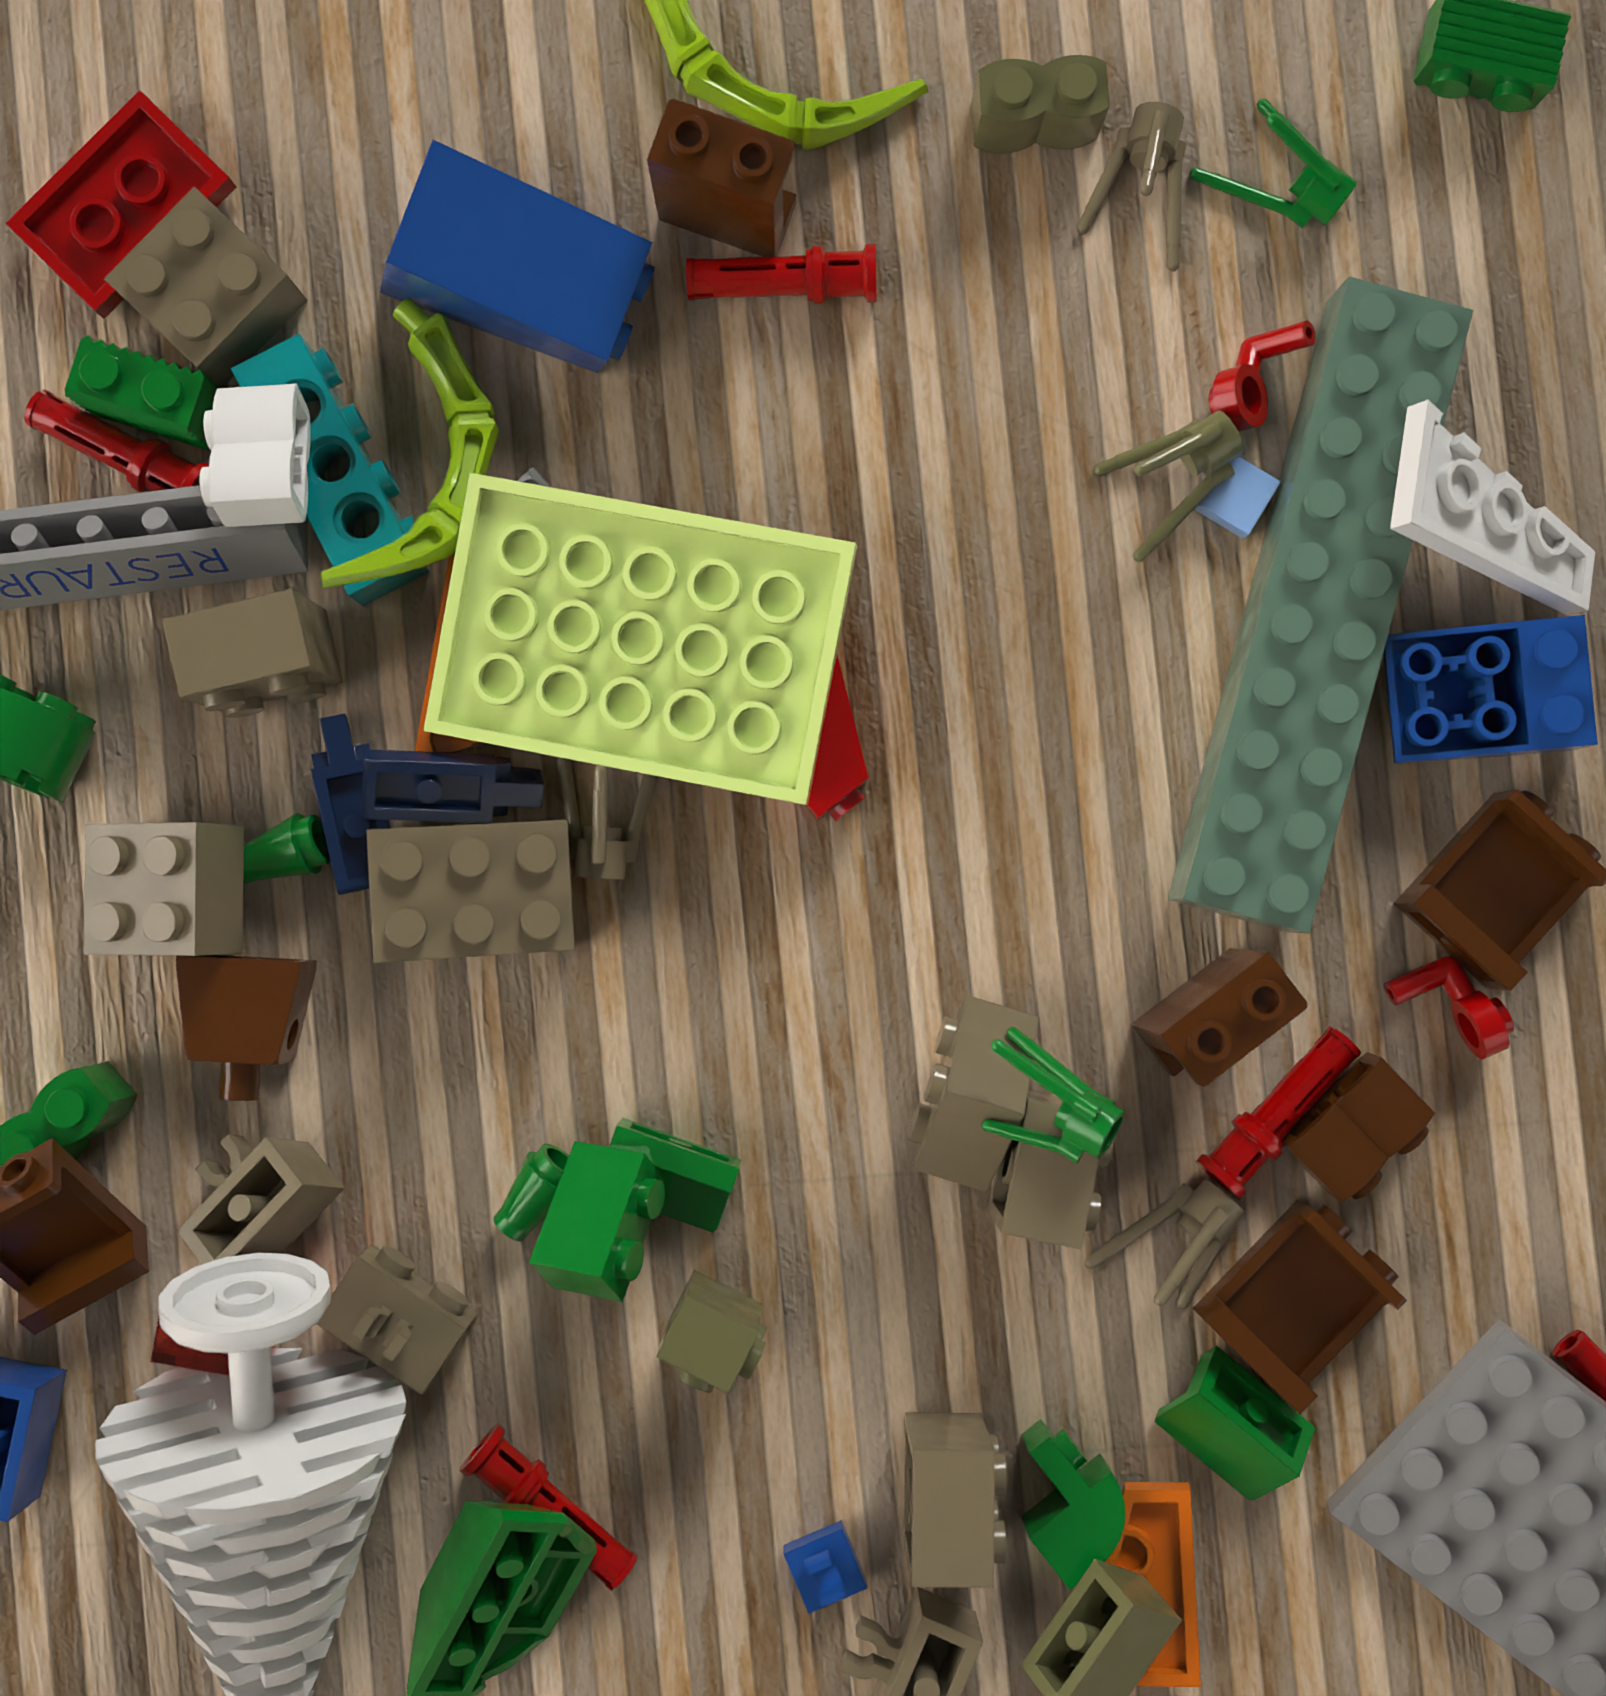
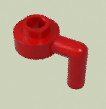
M1306 320L1244 340L1239 350L1236 366L1220 371L1215 377L1208 397L1211 414L1218 410L1224 412L1233 422L1238 432L1261 426L1265 422L1268 413L1267 391L1260 375L1263 360L1313 346L1316 336L1312 323Z
M1452 956L1441 957L1384 983L1389 999L1396 1006L1443 985L1452 1001L1451 1012L1455 1025L1463 1041L1476 1057L1483 1060L1509 1048L1510 1040L1508 1034L1514 1031V1024L1510 1013L1501 1000L1496 997L1489 999L1483 992L1474 989L1463 967L1456 958Z

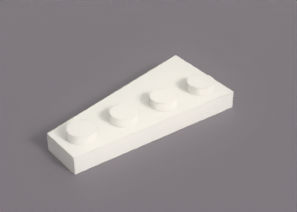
M1429 400L1407 407L1390 529L1565 615L1589 611L1595 551L1546 506L1536 509L1530 506L1521 491L1523 485L1507 471L1495 474L1479 459L1482 448L1467 434L1461 433L1453 436L1440 424L1443 413Z

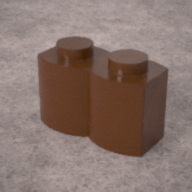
M1367 1052L1340 1074L1333 1082V1085L1314 1106L1292 1127L1291 1131L1282 1140L1284 1148L1328 1194L1343 1203L1350 1197L1359 1199L1371 1192L1382 1178L1380 1169L1389 1157L1397 1152L1400 1155L1407 1154L1418 1147L1428 1135L1429 1129L1426 1125L1435 1115V1112L1382 1057Z

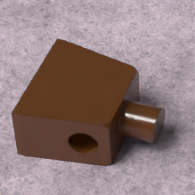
M233 955L176 956L185 1055L188 1060L221 1062L219 1099L230 1101L258 1100L261 1064L280 1065L293 1061L297 1053L313 986L317 960Z

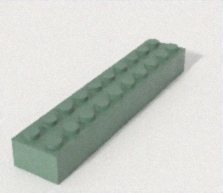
M1350 276L1326 302L1279 478L1281 482L1275 493L1167 900L1288 933L1310 934L1413 542L1412 539L1390 529L1407 407L1429 400L1443 413L1440 424L1444 425L1474 310Z

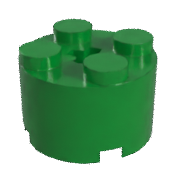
M0 675V780L63 803L96 734L93 731L96 721L77 712L78 707L65 700L42 691L36 697L15 687L16 682Z

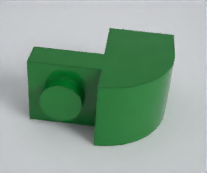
M1040 1419L1021 1435L1030 1455L1052 1481L1056 1489L1023 1514L1021 1518L1029 1539L1069 1590H1071L1080 1581L1094 1559L1105 1562L1114 1552L1124 1529L1125 1503L1120 1486L1101 1453L1084 1465L1088 1460L1069 1434L1062 1429L1054 1436L1042 1419Z

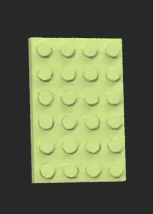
M469 473L423 731L808 805L857 544L855 542Z

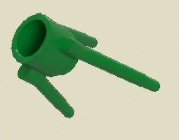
M1260 99L1257 102V109L1267 119L1268 126L1306 164L1288 189L1297 196L1294 203L1198 167H1193L1189 171L1191 179L1285 215L1301 228L1306 225L1311 217L1322 225H1326L1357 185V181L1328 159L1326 160L1266 99Z
M1016 1027L1008 1028L1006 1032L1007 1037L1034 1061L999 1039L991 1043V1049L1011 1063L1013 1067L1063 1100L1053 1122L1054 1126L1063 1130L1062 1138L992 1119H985L981 1124L982 1129L1007 1139L1058 1152L1076 1164L1079 1163L1085 1152L1100 1159L1115 1139L1123 1123L1126 1111L1117 1107L1114 1101L1094 1091Z

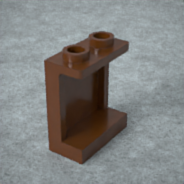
M670 99L666 105L647 157L658 219L762 257H777L796 206V194L783 190L784 180L794 155V142L785 137L683 101Z
M1515 789L1493 793L1393 903L1450 956L1456 958L1461 966L1487 989L1511 991L1528 973L1519 963L1586 889L1606 884V869L1598 862L1601 859L1599 851L1584 838L1573 833L1568 835L1551 820L1554 813L1550 806L1540 797L1526 790L1520 792Z
M1230 948L1139 1017L1131 1026L1169 1075L1174 1077L1185 1069L1196 1084L1207 1086L1305 1011L1308 1004L1269 952Z
M53 1138L26 1153H20L11 1157L0 1166V1278L18 1292V1322L33 1335L149 1273L146 1225Z
M1296 1200L1192 1309L1301 1415L1318 1397L1308 1386L1313 1379L1385 1305L1390 1304L1399 1310L1407 1300L1392 1286L1399 1276L1387 1263L1370 1249L1361 1256L1345 1240L1353 1231L1340 1217L1324 1204L1315 1211L1306 1204Z

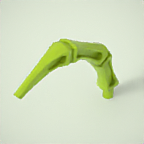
M644 0L662 42L671 72L675 78L683 83L689 96L699 98L753 127L790 139L794 144L802 145V149L807 151L828 145L863 130L929 92L923 79H916L852 100L828 102L809 97L805 98V101H798L795 94L770 91L752 83L736 72L724 55L713 49L710 40L702 32L693 15L689 0Z
M406 298L396 307L393 317L411 333L408 341L409 350L412 356L423 365L429 374L441 399L446 422L450 427L448 431L451 450L449 467L442 488L430 502L428 512L418 516L406 534L390 544L322 571L321 584L323 589L394 576L455 555L469 473L487 475L499 435V428L494 420L495 410L467 365L447 316L436 313L430 318L410 298Z

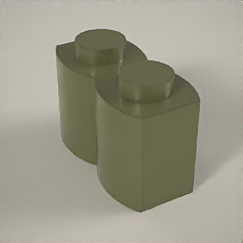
M1069 55L1056 58L1043 66L1023 59H1004L980 68L971 101L974 147L991 153H1012L1026 149L1034 143L1051 149L1068 150L1083 147L1098 138L1110 107L1107 62L1087 55Z

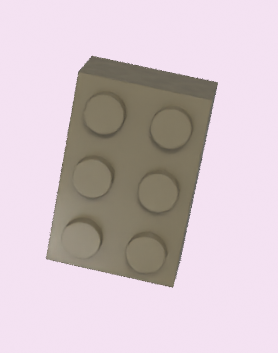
M567 820L366 830L373 963L575 950Z

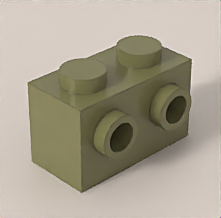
M693 1270L665 1326L656 1357L679 1368L676 1374L686 1384L704 1392H712L713 1388L716 1387L729 1394L738 1375L746 1379L751 1377L763 1353L766 1342L762 1340L767 1327L760 1324L762 1303Z
M1094 1559L1026 1656L1021 1666L1043 1696H1129L1177 1629L1182 1619L1142 1574Z

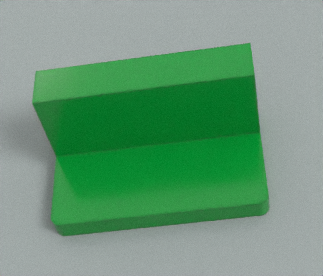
M622 1118L615 1128L609 1147L646 1154L665 1180V1199L660 1214L709 1232L716 1231L738 1175L741 1159Z
M1218 1346L1201 1355L1187 1392L1160 1408L1155 1418L1157 1425L1248 1500H1256L1300 1477L1315 1431V1427Z

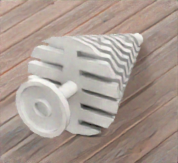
M251 1253L224 1257L195 1266L172 1279L159 1295L161 1329L179 1345L202 1352H216L217 1354L166 1371L132 1391L139 1400L115 1406L100 1427L105 1438L95 1440L96 1460L102 1474L114 1490L118 1498L117 1501L126 1517L131 1521L143 1548L150 1555L159 1577L167 1585V1589L171 1594L170 1597L178 1611L184 1616V1620L195 1642L201 1646L204 1658L211 1671L218 1675L217 1679L225 1696H313L314 1690L311 1689L332 1641L335 1619L341 1615L346 1600L347 1586L350 1579L354 1576L359 1554L371 1522V1516L374 1514L380 1496L379 1493L383 1479L388 1472L393 1457L391 1453L406 1413H403L407 1401L402 1385L395 1386L397 1378L379 1366L366 1369L369 1360L366 1357L338 1349L297 1360L302 1348H270L294 1339L316 1325L331 1301L327 1271L312 1260L290 1254Z

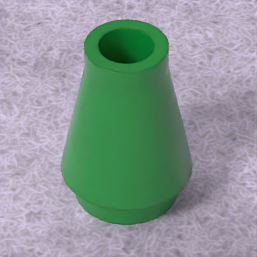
M296 813L244 844L243 883L248 884L262 879L318 874L323 865L331 862L321 818L315 814L305 817L302 814Z
M543 1144L537 1152H529L502 1207L493 1217L495 1225L504 1235L515 1241H524L528 1234L545 1220L569 1157L566 1152L556 1146Z

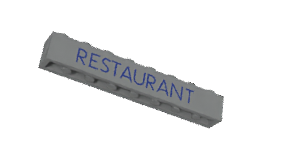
M200 485L0 510V610L308 572L307 517L305 522L224 527L214 508L205 505Z

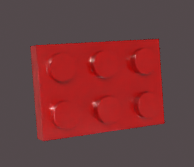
M139 90L5 224L98 315L105 319L124 298L104 278L193 187L199 190L217 208L237 186L224 171Z

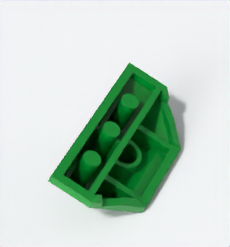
M465 1501L420 1589L407 1681V1695L476 1696L486 1688L485 1680L510 1669L546 1640L597 1552L595 1540L561 1512L527 1504Z

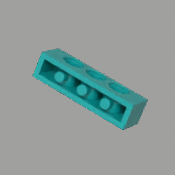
M299 333L230 368L240 387L297 384L305 403L321 402V410L318 417L310 423L311 444L307 464L308 507L306 515L333 567L390 544L410 530L415 519L412 515L402 519L392 498L401 494L400 489L383 459L373 463L363 442L371 439L372 435L356 406L352 403L344 407L334 387L342 384L343 379L325 348L315 352ZM337 457H350V468L347 474L338 481L327 482L325 480V470L328 464ZM366 512H378L380 521L377 530L369 537L355 538L353 528L357 518ZM427 566L394 576L346 584L343 587L349 597L365 606L430 571Z

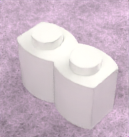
M283 384L218 388L214 397L213 410L205 411L203 420L205 439L209 449L212 450L209 466L202 467L200 471V490L205 505L214 508L224 527L305 522L308 507L307 464L310 455L311 427L309 409L298 385Z

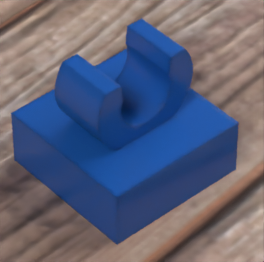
M842 1520L783 1545V1555L808 1614L868 1588L867 1578Z

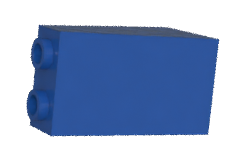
M432 139L386 260L380 293L399 301L410 298L421 309L435 314L441 313L451 320L598 373L608 362L609 357L619 361L626 348L633 325L623 320L631 299L641 303L651 282L655 267L645 262L653 242Z

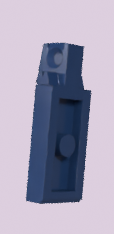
M346 714L319 718L326 752L311 755L314 769H310L337 892L338 895H344L370 889L366 830L389 829L391 825L390 820L361 818L364 749H370L369 743L353 745L348 718Z
M364 749L361 818L492 823L493 817L507 815L508 806L542 808L543 777L540 769L511 766L510 758L495 757L492 754Z

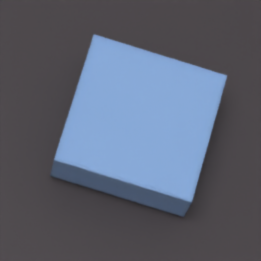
M1238 457L1230 462L1235 475L1216 486L1194 510L1238 537L1245 539L1252 531L1281 481L1243 458Z

